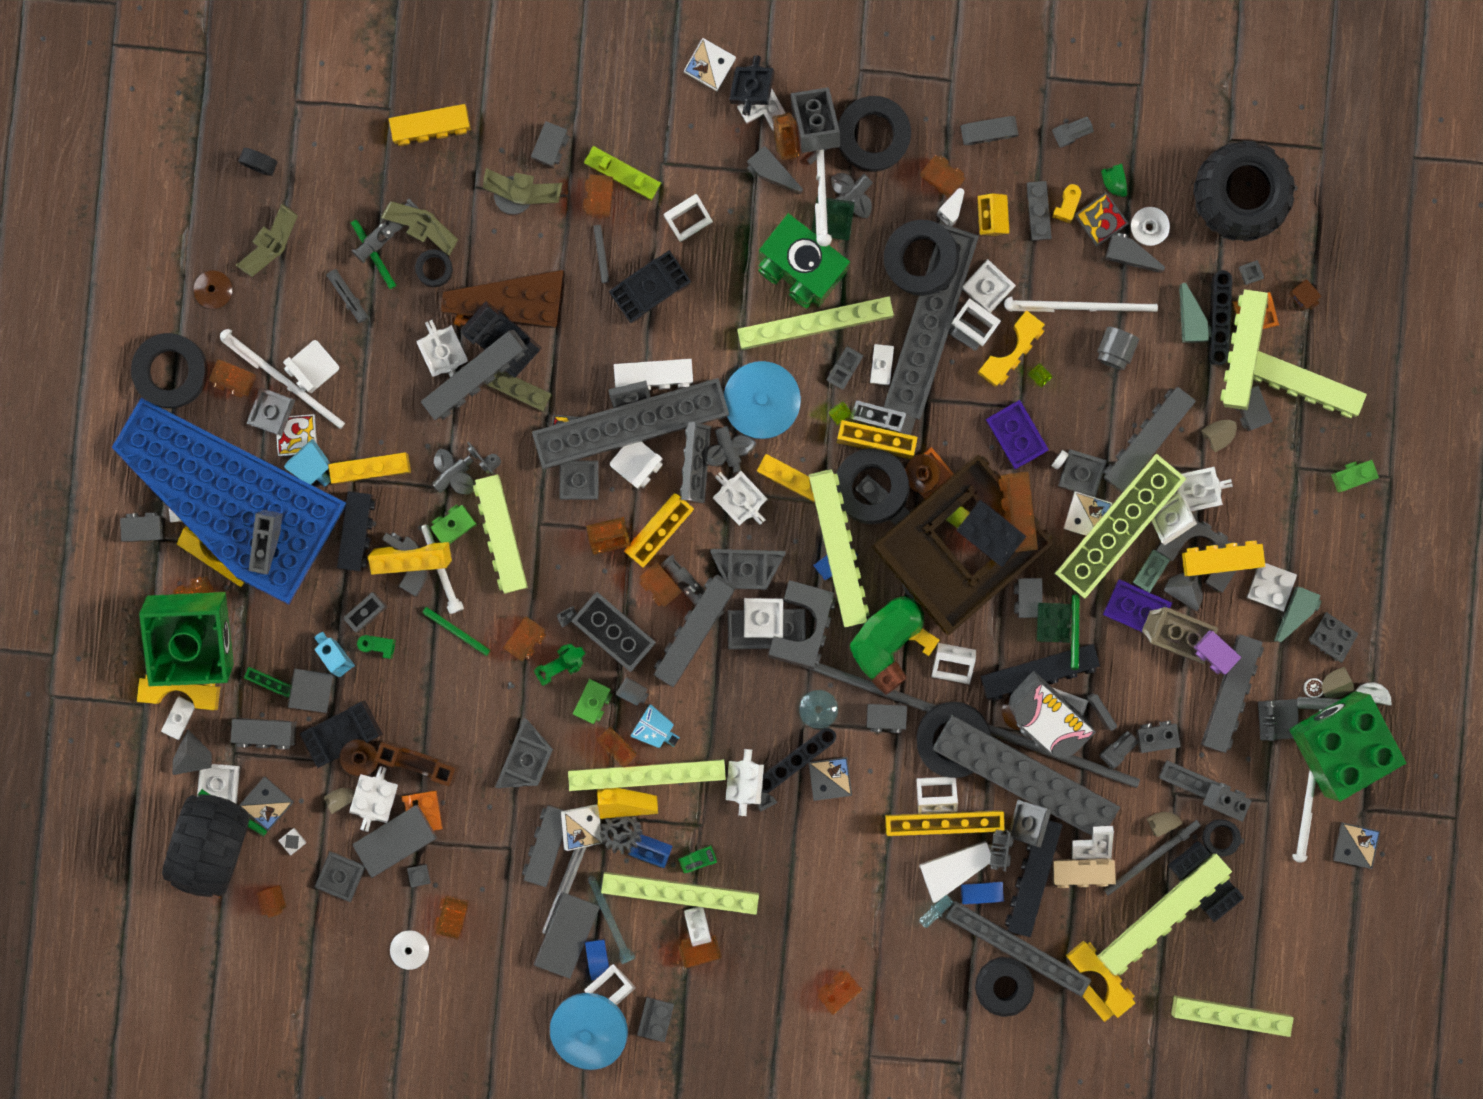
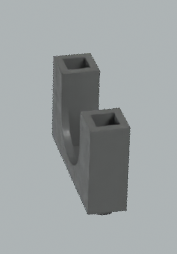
M1196 521L1197 524L1168 544L1164 545L1160 541L1155 551L1170 561H1174L1182 546L1192 537L1206 538L1213 545H1218V549L1226 548L1225 544H1230L1231 542L1227 540L1228 537L1219 531L1218 533L1212 531V526L1202 521L1200 523ZM1236 571L1210 573L1203 583L1215 591L1223 593Z
M789 580L783 602L809 610L815 618V633L809 639L802 642H794L774 636L768 657L812 670L814 665L818 666L821 654H818L819 647L824 646L826 636L823 635L824 628H829L831 617H828L829 610L834 609L836 599L833 598L834 593Z

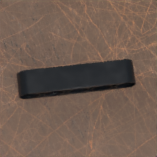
M1221 270L1213 276L1211 286V337H1209L1208 358L1210 364L1216 367L1225 364L1228 361L1232 275L1226 270ZM1219 275L1226 278L1225 285L1218 282ZM1217 295L1225 297V304L1218 303ZM1217 314H1222L1224 316V323L1221 324L1217 322ZM1216 333H1221L1224 336L1222 343L1216 341ZM1216 352L1223 355L1222 362L1215 360L1214 355Z
M831 728L821 729L765 772L763 779H769L771 787L762 789V792H771L831 746L836 740L835 731ZM825 731H830L833 734V738L829 742H825L822 739V734ZM809 743L817 745V751L814 754H810L806 750ZM794 755L802 757V762L798 766L791 763V758ZM778 767H784L787 770L784 777H778L775 774Z

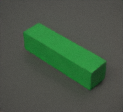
M248 667L244 676L245 679L289 698L290 684L255 668Z

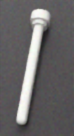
M423 525L421 529L427 545L435 543L429 526ZM445 568L437 569L449 600L447 602L449 614L463 610V604L461 601L459 602V599H456Z

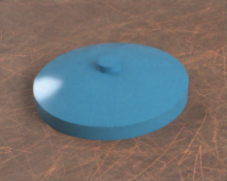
M758 361L744 365L730 377L724 390V398L729 412L728 420L736 430L751 438L768 439L784 433L794 423L799 413L801 396L797 382L786 369L775 363Z
M580 993L567 998L558 1006L551 1019L550 1037L555 1050L566 1062L581 1069L595 1070L612 1064L621 1055L627 1042L628 1027L623 1013L611 1000L594 993Z

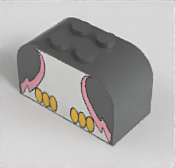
M1035 671L1010 696L1009 707L1017 721L1016 725L1021 729L1020 731L1027 738L1031 737L1034 744L1041 751L1045 749L1055 757L1066 758L1075 754L1096 733L1090 722Z

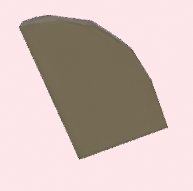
M1221 420L1201 429L1204 438L1210 440V448L1216 453L1231 443L1235 437L1237 426L1236 422L1232 420Z
M1345 667L1331 672L1323 680L1322 691L1325 697L1338 698L1355 691Z
M339 788L324 796L331 814L353 801L355 791L350 788Z
M1165 811L1146 818L1156 837L1175 829L1183 823L1177 815Z

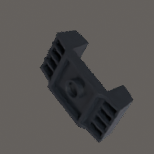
M669 250L611 289L609 293L628 321L635 323L658 304L676 292L679 293L688 287L691 280Z
M487 301L461 328L462 334L471 343L474 344L476 342L484 350L508 331L515 330L528 349L524 352V357L517 362L513 360L509 364L511 367L506 370L514 378L542 349L525 331Z
M366 700L300 733L317 769L340 758L341 749L346 743L352 740H364L367 743L383 735Z
M1197 841L1169 863L1168 867L1181 882L1206 860L1210 853ZM1229 879L1222 885L1219 883L1214 887L1215 892L1209 897L1204 896L1200 900L1201 904L1199 906L1213 923L1244 899V896L1237 887L1233 886Z

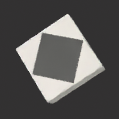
M295 828L278 840L290 856L306 844V841Z

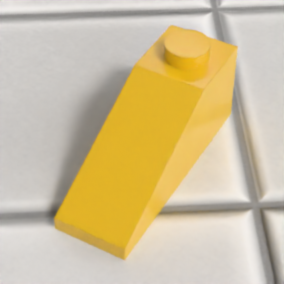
M621 788L597 789L600 819L658 814L656 795Z

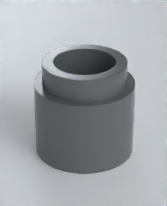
M1107 327L1097 351L1099 353L1097 360L1112 368L1125 370L1126 365L1131 363L1140 339L1126 331Z

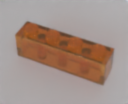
M1020 472L1001 475L999 486L1004 496L1001 502L1002 508L1006 512L1005 519L1027 536L1015 552L1037 550L1029 473Z

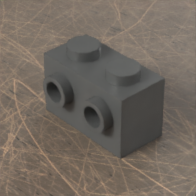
M1171 720L1159 722L1160 726L1152 727V723L1140 725L1141 729H1136L1139 752L1146 753L1180 747L1177 724H1171Z
M1220 782L1218 786L1211 783L1203 805L1243 822L1252 800L1245 798L1246 793L1237 789L1234 792L1230 791L1231 787Z

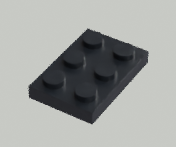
M983 500L977 503L956 530L1001 567L1007 563L1027 537Z

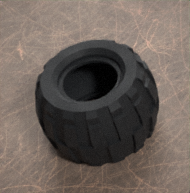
M1243 140L1242 142H1231L1222 146L1203 162L1197 172L1193 195L1195 196V206L1199 216H1202L1206 222L1205 225L1213 232L1216 231L1223 235V238L1232 241L1243 240L1247 242L1267 236L1286 220L1294 203L1295 183L1294 177L1290 175L1289 165L1284 158L1281 159L1275 153L1274 149L1267 145L1256 144L1255 141ZM1246 165L1262 173L1270 187L1267 201L1259 208L1245 210L1235 206L1228 198L1226 192V182L1229 175L1236 168Z
M200 794L199 797L195 795L189 796L181 809L162 869L164 880L170 881L172 886L182 892L196 896L212 897L213 895L221 896L226 893L250 820L248 812L241 810V806L215 795Z

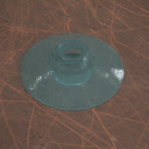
M814 690L802 698L799 713L805 724L812 728L822 729L834 722L838 714V705L830 693L823 690ZM816 706L822 707L821 713H816Z

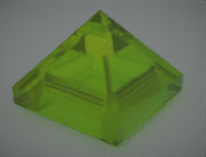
M1040 363L1028 373L1041 388L1053 377Z
M844 401L833 406L829 412L836 425L852 414Z

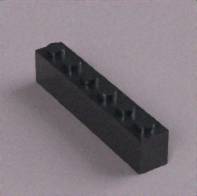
M1094 644L1079 647L1078 670L1071 669V650L981 675L980 679L986 698H991L992 701L1002 699V695L1010 693L1011 696L1013 691L1033 671L1051 685L1059 682L1058 678L1066 676V680L1078 677L1077 673L1082 671L1085 674L1095 672L1096 667H1100Z
M1048 820L1041 847L1031 844L1026 845V850L1028 851L1027 858L1022 860L1020 869L1023 872L1021 877L1018 876L1015 888H1018L1016 896L1013 895L1011 898V914H1007L1004 925L1007 926V931L1031 938L1063 824Z

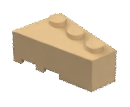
M1111 858L1052 860V883L1057 885L1058 888H1069V885L1089 887V884H1096V886L1102 887L1108 886V884H1116L1115 860Z

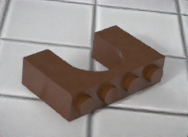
M389 741L381 742L375 758L376 762L430 777L431 781L448 787L454 785L460 767Z

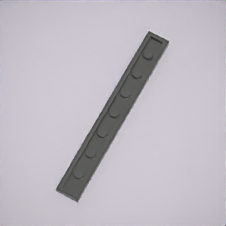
M957 901L954 902L946 916V919L1081 997L1091 982V979Z

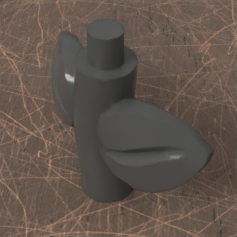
M846 173L833 175L831 177V184L834 191L840 196L836 198L837 202L832 208L838 212L842 207L845 209L850 205L851 210L856 215L868 218L871 214L872 202L864 193L873 182L865 173L855 184L852 177Z
M727 426L716 430L718 444L712 445L707 449L705 463L711 466H719L726 461L729 467L732 466L734 473L742 471L739 464L741 463L739 456L749 454L755 448L756 442L746 435H737L731 439Z
M439 449L434 458V465L441 474L432 482V485L439 493H442L449 484L459 494L473 493V485L475 484L472 477L466 471L470 469L469 465L474 460L468 455L464 460L460 458L455 462L454 456L449 451Z

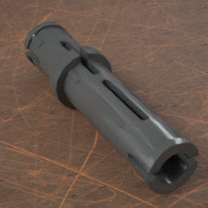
M337 269L330 271L326 276L346 303V308L351 310L358 323L364 322L369 316L360 305V300L355 298Z

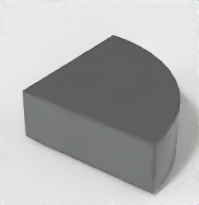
M572 606L558 613L557 618L560 625L564 627L569 624L577 615V611Z
M761 792V803L757 804L761 812L778 802L770 794Z

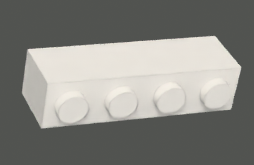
M692 359L614 364L615 388L645 380L649 390L654 386H658L659 389H670V385H678V388L689 387V384H693Z

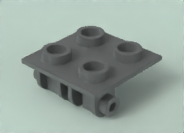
M468 441L469 447L467 450L475 459L479 457L482 461L479 465L487 474L491 472L495 475L493 470L500 466V457L496 454H490L483 459L475 447Z
M1325 612L1314 634H1311L1308 640L1311 645L1313 644L1320 648V651H1324V654H1328L1335 661L1338 660L1342 663L1358 633Z
M1297 699L1258 701L1260 740L1293 738L1289 729L1299 723Z
M1004 827L1005 831L996 829L995 833H993L992 843L1000 845H992V847L998 848L1000 851H991V853L999 855H991L989 865H991V869L999 870L1000 867L1006 872V867L1010 866L1011 856L1008 855L1009 847H1012L1013 836Z

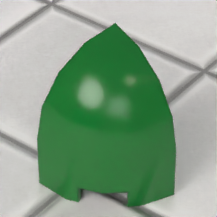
M1123 164L1103 169L1101 173L1106 189L1118 197H1127V183Z

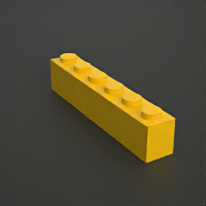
M1002 810L885 815L887 836L995 832L996 829L1005 831L1004 812Z

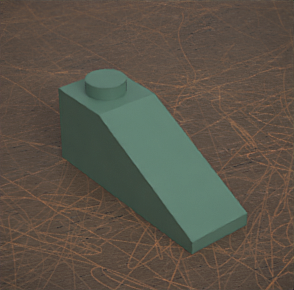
M1182 283L1179 285L1182 343L1206 342L1208 337H1211V326H1208V321L1187 284Z
M1295 587L1274 641L1282 642L1306 621L1314 611H1318L1321 600H1319L1321 595L1301 587Z

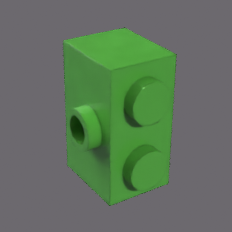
M1372 460L1358 465L1357 462L1345 465V470L1331 474L1338 493L1379 478Z
M463 505L453 506L448 510L450 514L444 518L440 516L432 522L434 525L430 528L441 543L449 542L451 544L477 525Z
M589 679L573 715L592 724H595L596 721L600 722L604 711L601 709L604 703L608 705L613 695L610 693L611 688Z

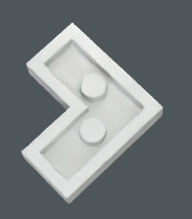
M772 89L769 104L752 105L749 116L742 114L743 104L737 106L746 124L764 115L771 129L775 131L790 122Z
M1113 826L1093 827L1092 840L1073 841L1072 859L1111 858Z

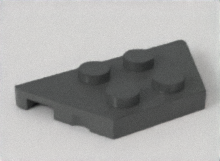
M711 549V554L722 578L736 586V589H767L785 555V551Z
M523 718L495 788L539 785L553 748L526 718Z

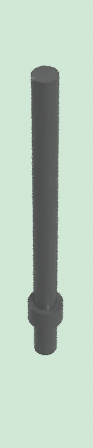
M1195 820L1185 829L1181 828L1177 831V835L1118 878L1116 884H1110L1106 887L1104 892L1107 896L1179 842L1188 839L1189 835L1201 826L1200 823Z

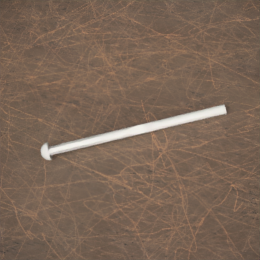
M823 149L816 151V180H819V204L816 203L815 205L816 240L820 246H828L832 241V237L828 235Z
M1008 297L1004 303L1006 310L1010 312L1026 310L1054 312V309L1157 312L1158 310L1157 304L1013 300L1012 297Z
M225 329L221 332L220 339L224 344L255 368L259 369L260 366L275 379L288 387L287 390L295 393L338 428H343L345 423L233 337L231 335L232 330Z
M1311 770L1309 771L1297 853L1293 854V859L1299 863L1306 861L1308 857L1306 856L1316 783Z

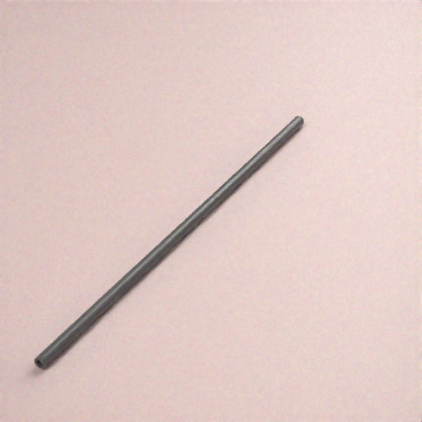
M821 663L818 666L814 665L812 670L925 712L937 706L896 690L884 695L871 681ZM988 724L991 736L1135 788L1139 785L1140 779L1112 770L1075 755L1066 758L1055 757L1045 749L1041 751L1031 739Z

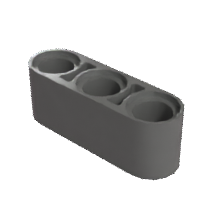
M1015 116L967 123L960 126L965 146L1019 136Z

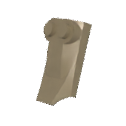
M1163 607L1157 610H1150L1142 632L1147 636L1151 644L1205 664L1206 660L1202 661L1195 654L1197 651L1194 649V646L1208 631H1213L1217 634L1219 628L1170 608Z

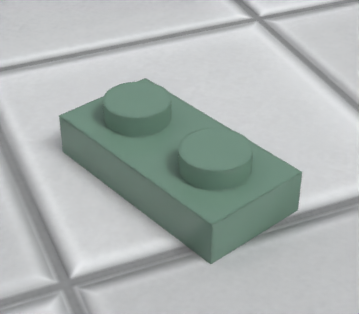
M1152 550L1132 583L1150 593L1170 560L1157 551Z

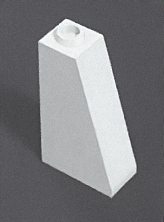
M984 841L919 864L932 902L939 901L990 863L991 855H995L991 853L993 850L991 844L987 845V842Z

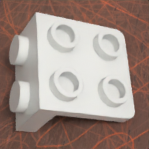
M316 340L312 341L292 359L288 357L283 361L286 365L284 370L291 377L295 376L299 380L297 385L303 392L307 390L313 393L339 370L338 364Z
M643 442L624 446L610 462V466L639 489L640 487L644 488L651 480L649 476L653 472L657 473L663 466L661 463L663 458L653 452Z

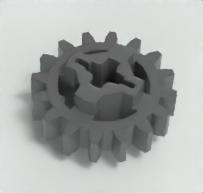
M630 816L615 817L611 820L606 818V824H601L603 830L600 831L602 844H606L607 850L612 848L614 854L617 850H620V853L623 854L626 849L630 853V848H637L636 842L642 841L640 835H643L642 829H640L641 824L637 822L635 816L632 818ZM629 825L633 827L634 832H632V829H629ZM609 834L613 837V841L610 840Z

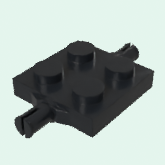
M756 55L753 56L751 66L736 67L729 100L731 104H743L742 114L745 116L750 115L752 105L769 104L775 72L773 68L761 67V57L758 55L757 57Z

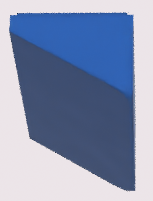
M640 835L642 841L636 842L637 848L631 847V852L628 855L665 868L672 846L648 836Z

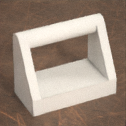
M961 188L956 190L936 214L946 225L951 227L959 216L964 190Z
M697 194L663 214L679 242H682L713 222ZM698 205L705 218L679 233L672 221Z
M969 298L951 324L983 346L1001 321ZM965 310L991 328L984 338L959 320Z
M938 643L931 677L970 684L976 660V650ZM939 660L969 665L967 676L937 671Z
M956 778L916 779L918 814L957 812ZM952 785V796L922 798L921 786Z
M613 964L584 991L586 993H593L616 973L625 984L609 998V1000L617 1005L636 987Z

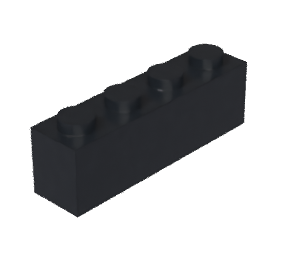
M348 491L337 566L339 569L363 572V568L367 567L368 557L365 556L366 549H369L371 538L368 537V532L373 527L371 511H374L376 506V499H373L374 495Z

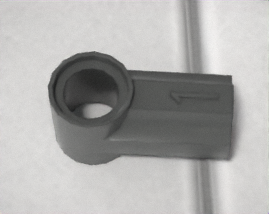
M1084 117L1073 123L1060 125L1054 128L1052 132L1059 148L1072 144L1076 139L1093 133L1094 130L1089 118Z
M1126 731L1113 744L1108 745L1099 756L1113 770L1139 742L1129 731Z

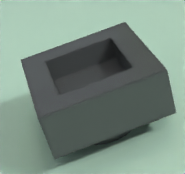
M1258 260L1238 267L1245 285L1264 279Z
M427 864L407 868L411 888L431 883Z

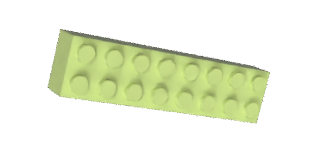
M1155 454L1054 574L1079 595L1086 598L1178 490L1186 478L1159 455Z

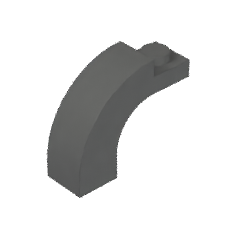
M394 532L391 535L386 533L382 539L400 551L420 548L408 536L402 542V537ZM427 570L407 571L399 587L418 597L426 582Z

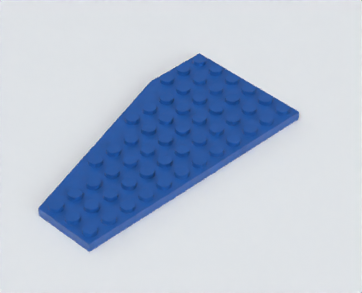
M143 398L139 400L112 446V449L237 579L287 605H290L346 506V502ZM263 510L283 513L281 531L269 574L249 571L255 515Z

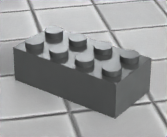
M596 592L572 620L577 627L630 672L657 643L599 592Z

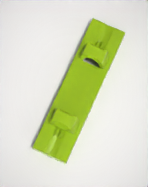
M595 146L592 147L584 161L585 165L651 201L661 185V182Z

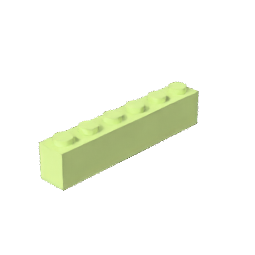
M1244 289V294L1239 296L1238 306L1241 307L1240 314H1236L1235 325L1238 326L1236 333L1233 332L1231 344H1234L1233 352L1229 351L1228 363L1231 364L1230 369L1225 372L1224 382H1227L1226 389H1222L1221 401H1223L1224 407L1248 410L1268 303V293Z
M1258 351L1254 381L1259 383L1265 381L1269 383V387L1277 390L1280 388L1285 389L1287 394L1294 397L1298 395L1303 396L1306 402L1312 404L1318 402L1323 404L1324 409L1329 411L1338 410L1341 412L1340 415L1350 419L1352 416L1356 417L1359 415L1367 395L1366 393Z
M497 474L475 480L476 485H473L475 496H479L481 504H478L480 515H484L486 521L483 523L485 534H489L490 537L488 542L490 553L494 552L495 560L492 561L495 572H499L500 579H497L499 590H503L506 594L526 589L528 586L500 476Z
M1175 995L1173 998L1171 1015L1174 1018L1291 1037L1293 1017L1289 1014Z

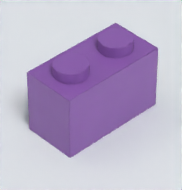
M1208 631L1194 646V649L1197 651L1195 654L1202 661L1207 660L1211 664L1210 668L1218 675L1219 673L1226 675L1241 658L1213 631Z

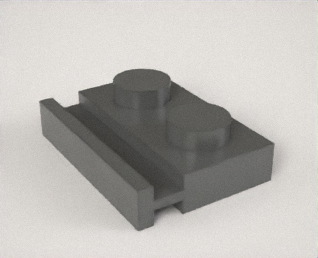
M647 997L637 1036L665 1042L674 1003Z

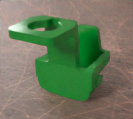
M572 644L563 645L557 650L559 658L545 666H537L534 669V673L541 685L544 686L550 683L551 677L565 669L569 671L570 675L578 672L583 665L582 657L585 655L583 648L574 647ZM540 671L545 672V679L541 676Z

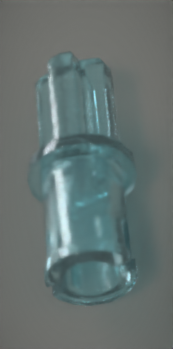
M945 895L934 906H930L931 909L919 919L920 924L928 928L939 916L942 917L941 914L954 902L948 895Z

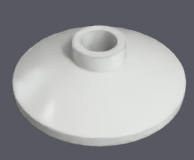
M1146 207L1139 210L1131 221V232L1134 238L1143 245H1157L1169 233L1170 223L1167 215L1155 207ZM1147 224L1152 225L1153 229L1151 231L1146 229Z
M412 930L403 931L393 939L390 946V955L397 966L407 970L416 969L427 960L429 945L426 938L419 932ZM407 947H410L412 949L411 954H407L405 952V949Z

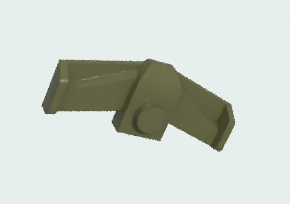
M486 168L483 188L512 201L514 204L559 203L563 183L533 184L534 176L515 173L514 179L511 180Z
M390 201L380 218L409 226L406 234L422 243L428 237L448 257L458 241L434 217V214L427 210H420Z
M281 203L271 230L263 226L252 241L258 247L237 263L236 267L253 277L277 256H280L286 248L285 245L298 215Z

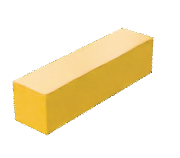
M1089 985L1083 997L1105 1022L1114 1014Z

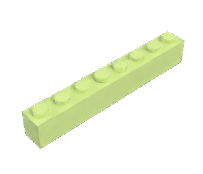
M889 296L737 329L741 350L890 319L893 318L894 314Z
M832 469L809 474L843 625L848 627L867 622L866 616L870 615L867 604L863 605L862 601L865 593L863 586H859L858 579L861 578L859 567L855 568L854 560H857L854 548L851 549L849 544L852 541L851 532L846 530L845 527L848 519L846 511L842 512L840 505L844 504L842 493L837 492L836 485H840L837 473L833 474Z
M724 759L568 771L569 791L726 780Z
M1212 853L1097 956L1111 974L1115 976L1123 974L1128 969L1127 965L1131 961L1136 962L1142 957L1143 954L1141 952L1146 948H1152L1157 943L1156 939L1161 935L1165 936L1168 934L1175 922L1180 923L1186 917V912L1190 909H1196L1201 904L1200 900L1204 896L1209 897L1215 892L1214 887L1219 883L1221 885L1230 878L1229 874L1232 872L1217 854Z
M604 872L601 891L604 894L757 914L759 893L610 872Z

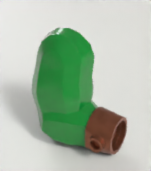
M904 596L894 598L883 609L869 618L850 643L853 657L860 668L884 695L893 691L907 679L898 662L894 661L893 654L906 641L920 633L924 626V612L921 606L915 600Z

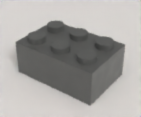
M829 87L791 93V109L802 153L840 147V130Z
M232 719L231 743H236V747H248L251 744H256V748H270L271 745H275V749H290V746L296 745L297 721Z

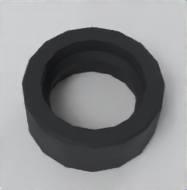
M243 148L238 160L243 166L268 176L273 175L278 163L272 157L249 148Z
M433 249L425 251L418 257L415 270L422 283L434 288L441 287L450 280L453 266L445 253ZM432 257L440 258L446 268L444 275L436 280L427 278L423 273L425 261Z
M1217 819L1206 825L1202 840L1205 848L1210 853L1225 857L1237 851L1241 843V835L1235 824L1228 820ZM1223 826L1232 832L1233 841L1228 848L1217 849L1212 845L1210 835L1216 827Z

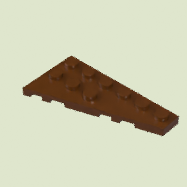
M563 270L443 292L440 312L473 316L484 302L487 301L513 322L556 328Z

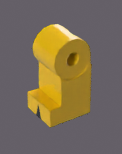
M1071 184L1065 188L1061 208L1056 207L1054 209L1053 218L1071 223L1081 196L1079 186Z
M923 628L920 633L909 639L925 647L922 653L927 656L931 654L939 642L938 638Z

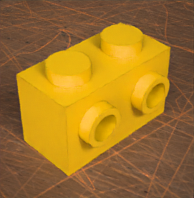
M992 193L977 196L980 235L999 236L1009 234L1007 195Z

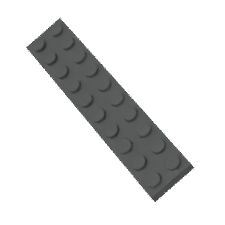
M944 224L942 226L953 236L957 243L960 254L959 267L953 280L944 289L931 295L919 296L884 404V408L907 413L917 420L921 419L979 235ZM935 244L926 275L932 273L939 265L941 256L937 244Z
M719 378L536 430L532 434L542 469L544 470L683 430L688 427V422L703 424L729 416Z
M951 715L932 748L934 751L1030 803L1051 809V814L1091 836L1093 835V827L1110 826L1120 809V806L953 715Z

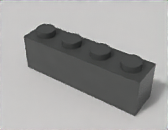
M548 805L547 809L543 808L540 816L543 822L541 827L537 826L534 838H537L535 846L531 845L528 853L531 859L529 864L525 863L522 875H525L524 881L547 887L563 838L561 811H566L565 809Z

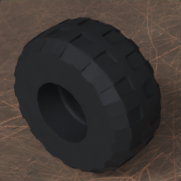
M999 957L990 960L979 970L975 981V990L980 1004L988 1012L997 1016L1007 1017L1017 1015L1026 1009L1033 997L1034 982L1031 973L1021 962L1009 957ZM1002 976L1012 977L1016 982L1014 993L1007 998H1000L993 991L995 981Z

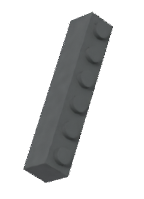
M515 330L508 331L423 399L421 403L434 420L446 419L452 414L450 411L454 407L458 409L466 403L465 399L469 395L473 397L481 391L479 387L483 384H490L496 379L494 376L498 372L503 373L511 367L509 364L513 360L517 362L524 357V352L528 349Z
M1176 387L1174 390L1172 388L1168 390L1164 395L1166 400L1163 404L1158 403L1152 410L1154 415L1151 419L1146 418L1140 425L1142 430L1138 435L1134 433L1128 440L1130 445L1126 450L1122 448L1115 457L1118 460L1114 465L1110 463L1103 473L1106 475L1103 479L1120 493L1124 492L1196 402L1179 387Z
M718 575L708 579L704 586L707 588L703 595L700 593L694 602L696 604L693 611L689 610L684 618L686 620L683 627L679 626L674 636L677 638L673 644L670 642L665 648L664 652L666 655L664 659L660 658L654 666V669H656L654 675L672 687L678 683L737 588Z
M1241 634L1237 635L1233 650L1241 658L1223 676L1201 745L1224 753L1231 749L1233 743L1231 736L1233 731L1236 732L1239 720L1237 718L1239 713H1242L1244 710L1245 702L1243 700L1245 694L1248 695L1252 684L1249 682L1251 676L1256 674L1258 665L1255 664L1257 658L1262 656L1264 647H1262L1263 642Z

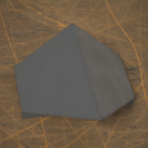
M1183 572L1173 576L1168 580L1164 591L1197 611L1203 600L1201 575L1185 576Z
M188 729L173 758V775L212 768V753Z

